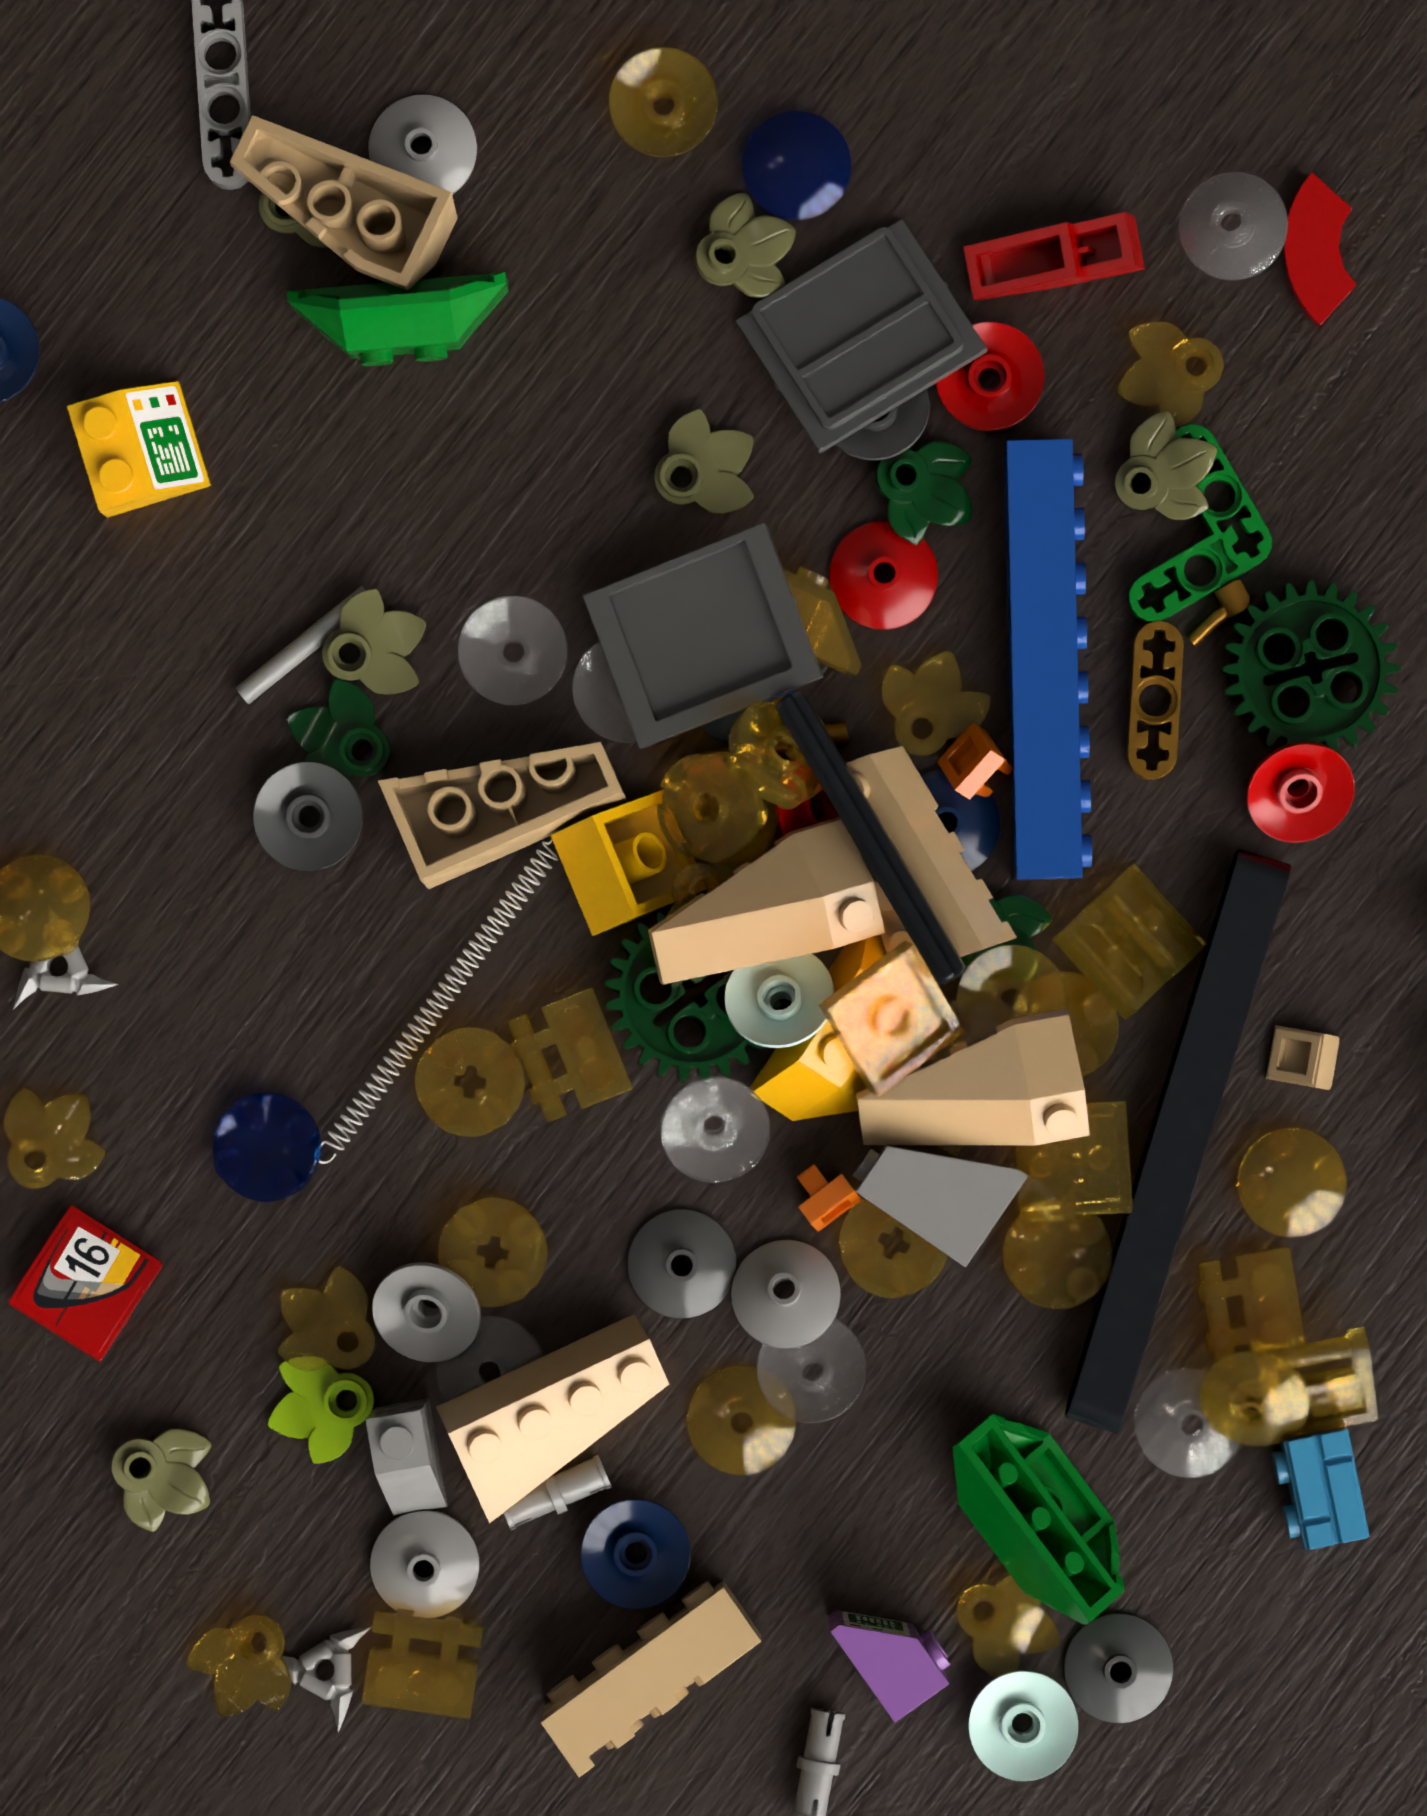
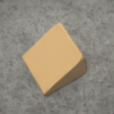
M1275 1025L1266 1079L1330 1090L1339 1048V1037Z

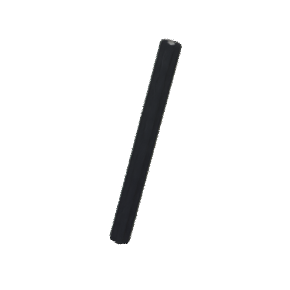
M801 690L784 696L776 704V710L936 982L943 985L956 979L965 972V964L807 696Z

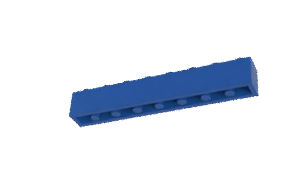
M1073 439L1008 440L1004 445L1013 880L1083 878L1082 867H1092L1091 834L1082 835L1081 813H1090L1091 787L1090 780H1080V758H1089L1090 754L1089 726H1079V704H1088L1087 671H1078V649L1087 648L1086 616L1077 617L1076 595H1085L1086 568L1085 562L1075 561V540H1084L1085 517L1083 507L1074 508V486H1083L1084 471L1083 454L1073 453Z

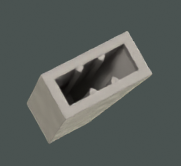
M885 1145L879 1154L870 1149L852 1175L860 1181L855 1188L858 1194L964 1267L971 1261L1028 1177L1022 1171L1012 1167Z
M426 1398L375 1407L365 1420L374 1473L393 1516L447 1507L430 1399Z

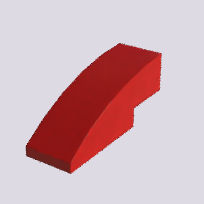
M1127 212L1075 224L1064 222L963 246L972 296L975 301L1042 291L1145 270L1135 216Z

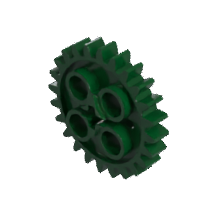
M1309 580L1305 583L1301 596H1298L1291 583H1287L1283 586V601L1281 602L1268 591L1262 595L1266 608L1265 612L1249 605L1245 609V613L1252 624L1248 626L1235 623L1232 626V631L1242 639L1240 644L1230 643L1223 647V651L1236 657L1234 664L1226 665L1220 669V673L1233 676L1236 679V684L1223 691L1224 696H1240L1242 703L1232 711L1233 717L1249 713L1252 720L1245 732L1250 734L1261 727L1264 728L1267 732L1264 737L1263 746L1266 748L1274 744L1278 738L1284 739V745L1304 741L1316 742L1327 745L1337 752V738L1339 737L1351 748L1358 745V738L1354 729L1358 727L1368 734L1373 733L1376 727L1369 715L1373 713L1385 716L1390 712L1386 705L1379 700L1380 696L1395 695L1398 692L1396 687L1385 682V676L1401 671L1399 665L1385 662V655L1397 649V643H1381L1379 636L1387 630L1389 624L1386 622L1372 626L1368 620L1376 608L1373 604L1362 609L1360 612L1354 609L1358 594L1355 591L1348 594L1342 601L1337 600L1336 583L1329 584L1323 595H1317L1314 580ZM1321 622H1331L1340 628L1343 640L1337 650L1329 651L1319 645L1316 639V630ZM1269 636L1281 637L1288 643L1290 656L1284 665H1276L1266 659L1263 653V645ZM1349 653H1354L1357 656V661L1353 664L1331 668L1316 675V684H1312L1309 676L1298 677L1272 686H1266L1263 682L1265 676L1293 670L1303 665L1306 655H1308L1311 663L1323 662ZM1336 674H1344L1354 680L1357 686V694L1351 703L1344 704L1338 702L1333 697L1330 685ZM1291 688L1297 690L1302 695L1305 707L1303 713L1298 718L1287 717L1280 711L1277 699L1283 689Z
M661 911L654 915L655 925L666 918ZM640 922L635 929L641 942L637 944L628 939L621 941L619 945L629 957L627 960L612 958L609 965L621 973L618 979L606 980L603 986L608 990L618 993V998L607 1002L604 1005V1010L620 1012L621 1018L609 1029L611 1032L627 1030L630 1035L621 1046L622 1051L638 1046L642 1052L638 1058L637 1065L641 1067L652 1058L657 1060L656 1077L659 1078L666 1074L670 1066L676 1067L678 1083L686 1081L690 1069H696L701 1083L708 1082L711 1066H715L723 1078L730 1075L728 1059L731 1057L742 1066L750 1063L744 1047L747 1045L756 1050H762L764 1047L754 1044L741 1036L731 1024L727 1013L720 1009L717 1004V992L720 987L727 985L733 970L700 996L699 999L703 1007L699 1008L694 1002L690 1003L662 1026L654 1025V1017L684 994L685 990L681 983L685 982L688 986L693 987L707 976L666 984L668 996L666 1001L661 1004H651L644 1000L640 993L641 980L647 976L654 975L658 977L649 938V928ZM775 1002L773 1009L780 1008L781 1002ZM688 1018L699 1024L702 1038L696 1047L687 1048L681 1046L676 1041L673 1029L678 1020Z

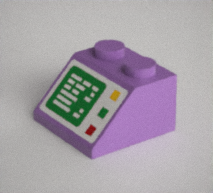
M836 1610L828 1616L830 1632L894 1722L900 1720L949 1685L945 1668L951 1665L947 1659L948 1655L929 1629L920 1634L914 1624L910 1622Z

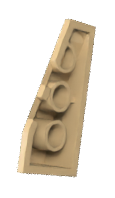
M252 115L230 160L231 167L356 271L406 291L413 287L436 265L458 219L451 191Z
M833 818L788 832L775 841L774 844L776 846L752 863L745 862L732 871L734 875L708 894H699L649 929V938L660 983L664 985L831 950L885 933L874 880L841 818Z
M1061 1009L1012 1018L996 1026L997 1033L973 1045L968 1046L966 1041L949 1049L951 1055L925 1068L913 1066L857 1093L856 1099L863 1144L1036 1146L1090 1136L1085 1088L1068 1010Z

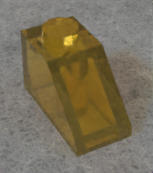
M803 567L798 568L796 575L785 570L784 573L792 594L797 599V607L818 662L856 679L861 663L834 592L826 589L829 580Z

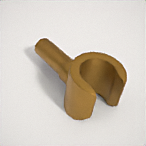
M1235 580L1214 592L1222 608L1213 612L1187 636L1195 647L1221 623L1241 613L1248 607L1250 596L1241 580Z

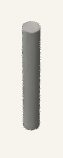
M361 585L236 686L235 689L242 698L250 704L321 647L329 634L340 628L341 612L346 602L352 596L366 591L365 588Z

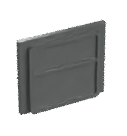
M903 219L888 228H879L757 302L753 306L752 311L736 320L738 327L774 381L775 389L781 392L820 454L988 352L987 347L949 291L948 284L941 279Z
M766 523L583 595L609 665V673L615 681L640 749L824 677L798 610L797 599L792 594Z

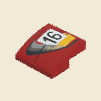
M71 1205L32 1263L8 1304L93 1359L101 1362L129 1321L132 1312L161 1271L163 1263Z

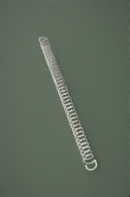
M552 839L550 842L542 841V844L553 856L541 850H536V853L547 865L535 858H530L531 863L540 872L524 866V870L535 881L518 874V878L528 889L517 883H512L513 888L522 897L510 891H505L506 895L517 906L499 899L500 903L510 914L499 908H493L494 912L505 923L492 916H487V919L499 931L481 924V927L492 939L475 932V936L487 948L474 941H469V944L481 956L463 949L465 955L474 964L456 957L457 961L469 973L450 965L451 969L463 981L449 974H444L446 979L456 989L438 982V985L451 998L432 990V993L444 1006L427 998V1003L438 1014L420 1007V1010L433 1023L414 1015V1018L426 1031L411 1023L407 1024L420 1039L404 1031L401 1032L414 1048L399 1040H395L397 1045L408 1056L393 1048H389V1051L402 1064L383 1056V1059L396 1073L381 1065H377V1068L390 1081L371 1073V1076L384 1089L365 1081V1084L377 1097L361 1089L359 1093L372 1106L352 1098L366 1114L350 1106H346V1108L359 1122L340 1114V1117L354 1131L334 1123L347 1139L328 1131V1134L341 1147L324 1140L316 1151V1160L319 1163H329L336 1156L335 1153L328 1161H321L318 1158V1152L324 1143L336 1149L345 1150L343 1144L337 1138L350 1142V1137L344 1130L353 1134L357 1133L355 1127L350 1122L363 1125L362 1120L355 1113L369 1117V1113L362 1105L375 1109L374 1103L367 1096L378 1101L381 1100V1096L375 1089L387 1092V1088L380 1080L393 1084L392 1078L385 1071L399 1076V1071L393 1064L406 1067L404 1061L398 1055L412 1059L411 1054L403 1046L413 1051L418 1050L410 1038L421 1043L424 1042V1039L416 1030L430 1034V1030L421 1021L431 1026H436V1022L428 1013L442 1018L441 1012L433 1004L443 1009H449L448 1005L439 996L449 1001H455L453 995L446 988L460 993V988L451 979L465 985L467 982L459 972L467 976H473L471 970L464 963L474 968H479L478 963L469 954L485 960V956L476 946L489 952L491 948L482 938L492 943H497V939L487 929L499 935H504L503 931L494 921L509 927L508 921L500 913L510 918H516L515 914L505 904L517 910H522V907L512 896L528 902L527 897L517 887L531 894L534 893V890L523 879L535 885H540L538 879L530 871L546 877V873L535 862L552 869V865L541 854L553 860H559L557 855L547 846L553 841Z

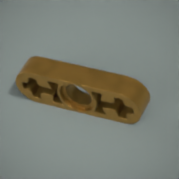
M1154 621L1142 627L1135 635L1132 644L1126 762L1134 775L1145 780H1156L1167 775L1173 769L1177 760L1184 643L1178 629L1164 621ZM1154 632H1162L1164 642L1172 643V652H1166L1161 658V671L1172 669V680L1158 675L1140 678V667L1146 670L1152 669L1153 654L1151 651L1143 649V642L1153 639ZM1158 685L1167 691L1170 697V706L1165 714L1154 717L1147 715L1141 709L1139 696L1145 687ZM1137 721L1148 726L1169 724V734L1157 732L1156 747L1157 750L1166 751V760L1157 762L1153 771L1146 769L1145 760L1137 759V750L1146 748L1148 744L1149 732L1138 733Z

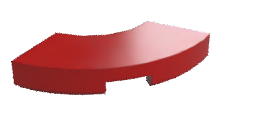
M1311 173L1298 190L1289 208L1283 230V256L1285 274L1291 292L1302 311L1319 328L1357 284L1344 269L1339 250L1341 228L1352 207L1315 174Z

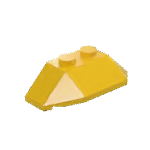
M881 934L844 946L828 970L832 978L835 997L827 1022L808 1040L794 1046L776 1048L748 1089V1092L792 1121L858 1111L856 1094L894 1076L932 1019L921 970L895 979Z

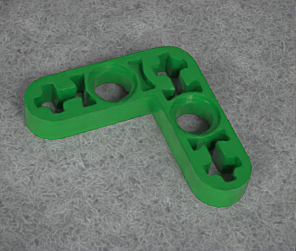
M1188 424L1176 430V439L1187 436L1191 439H1199L1214 444L1218 450L1215 462L1221 471L1207 474L1196 486L1204 494L1206 486L1210 483L1223 482L1232 489L1234 501L1231 508L1226 511L1215 512L1208 508L1199 514L1211 536L1142 575L1131 585L1127 594V605L1131 614L1143 623L1166 620L1258 566L1268 557L1272 548V537L1265 522L1214 436L1208 429L1200 425ZM1241 508L1244 509L1248 518L1238 521L1242 531L1247 536L1256 533L1260 539V542L1254 547L1257 556L1250 558L1246 552H1241L1238 555L1234 552L1232 546L1238 541V536L1232 525L1224 532H1221L1217 523L1232 518ZM1203 556L1211 561L1215 569L1212 582L1205 586H1195L1186 579L1184 566L1189 558ZM1173 569L1176 584L1188 595V598L1180 601L1176 590L1160 602L1163 608L1162 612L1156 613L1152 607H1147L1143 610L1138 603L1144 596L1142 586L1148 584L1152 590L1160 589L1171 581L1164 575V572Z

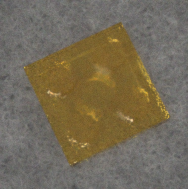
M903 941L819 1004L869 1092L877 1096H881L964 1033L962 1026L916 946L907 941Z

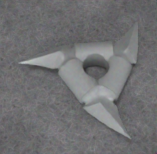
M46 905L51 939L46 940L32 959L30 968L25 967L19 982L13 1010L25 998L36 992L37 988H40L41 991L70 994L74 991L76 995H83L119 985L87 973L89 970L77 942L73 941L74 933ZM63 956L68 962V970L64 975L56 977L51 973L50 965L54 958Z
M372 1627L357 1628L332 1634L329 1641H322L300 1655L298 1660L294 1657L282 1656L267 1651L276 1665L294 1685L299 1682L300 1686L326 1701L331 1700L330 1705L335 1716L338 1732L344 1721L353 1690L349 1689V1686L352 1685L351 1653H349V1649L353 1648L358 1640ZM328 1659L334 1665V1674L331 1679L324 1681L319 1678L316 1669L321 1661Z

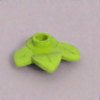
M299 1356L283 1362L279 1366L280 1373L292 1392L288 1393L275 1407L269 1418L268 1426L287 1437L309 1438L308 1447L314 1464L328 1462L340 1457L351 1445L354 1427L363 1423L372 1412L374 1394L371 1386L363 1377L357 1374H339L326 1359L321 1357ZM350 1390L354 1392L357 1397L355 1408L345 1410L339 1406L337 1396L340 1391Z

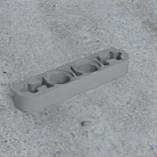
M191 0L202 163L205 173L214 185L221 189L234 190L241 188L248 180L235 169L233 170V176L225 177L221 168L214 167V162L223 160L224 152L221 139L218 138L211 141V134L231 136L242 132L243 135L251 119L243 1L232 0V3L224 4L222 7L225 27L235 24V31L214 29L204 33V26L215 28L214 14L210 6L203 5V0ZM220 41L232 44L236 50L234 63L224 70L213 69L206 61V53L209 47ZM223 95L236 98L240 105L237 118L227 124L215 122L209 113L213 100ZM231 137V149L234 154L240 139Z

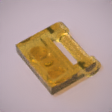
M1364 1327L1347 1330V1336L1274 1350L1272 1345L1255 1348L1266 1426L1271 1441L1379 1420L1370 1349ZM1351 1357L1352 1366L1279 1380L1278 1371Z

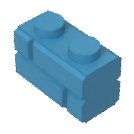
M1334 1425L1278 1437L1281 1451L1272 1452V1462L1278 1485L1288 1484L1291 1505L1282 1506L1289 1539L1298 1537L1299 1544L1305 1550H1311L1370 1537L1348 1428L1343 1425Z

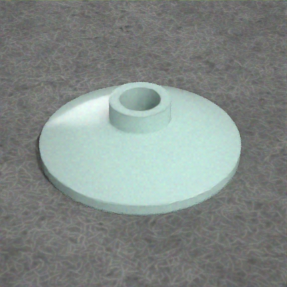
M812 953L735 969L728 979L724 996L726 1012L735 1030L750 1042L769 1048L794 1046L814 1036L827 1022L835 997L834 986L828 969ZM780 999H787L792 1002L789 1007L783 1010L773 1009L775 1002Z
M1012 1671L990 1681L977 1695L969 1715V1736L977 1756L992 1772L1014 1781H1033L1054 1773L1070 1757L1078 1737V1716L1069 1694L1055 1680L1034 1671ZM1026 1713L1032 1717L1030 1729L1025 1732H1018L1012 1727V1720L1017 1714Z

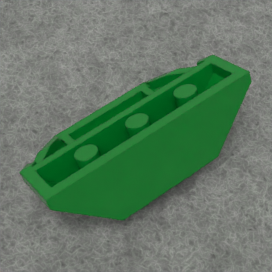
M498 272L421 279L408 291L388 283L288 290L287 297L288 303L296 313L351 359L361 358L362 366H382L394 363L393 355L415 354V361L420 362L447 359V351L460 350L509 292L506 273Z
M991 1414L952 1447L958 1505L1025 1594L1086 1625L1092 1622L1124 1592L1123 1577L1119 1576L1120 1556L1115 1521L1050 1433L1022 1423L1007 1421L1004 1417Z

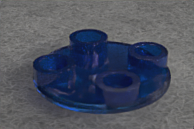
M785 112L768 119L752 134L743 156V175L750 194L772 216L783 220L809 219L829 210L842 197L848 187L851 174V156L842 134L829 121L809 112Z
M258 1093L240 1098L226 1111L216 1128L213 1141L215 1170L231 1189L248 1199L261 1202L286 1199L303 1189L317 1170L321 1157V1137L317 1124L304 1106L285 1095Z

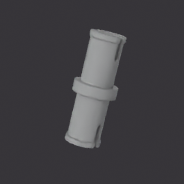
M599 1455L550 1476L505 1511L503 1514L510 1530H514L519 1525L555 1510L558 1515L568 1511L566 1505L601 1490L612 1488Z
M811 1707V1718L804 1756H798L796 1767L801 1769L794 1811H792L791 1816H826L833 1775H839L841 1764L836 1762L842 1724L846 1714L828 1709L826 1712L822 1708Z

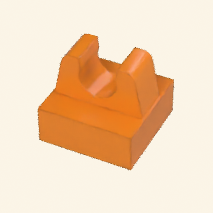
M974 722L965 729L937 761L954 790L969 800L975 794L983 797H988L992 794L993 790L987 780L997 769L1006 775H1009L1012 771L1011 764L996 746L989 733Z
M813 1164L797 1176V1179L811 1196L798 1208L817 1232L821 1231L861 1200L842 1174L828 1183Z

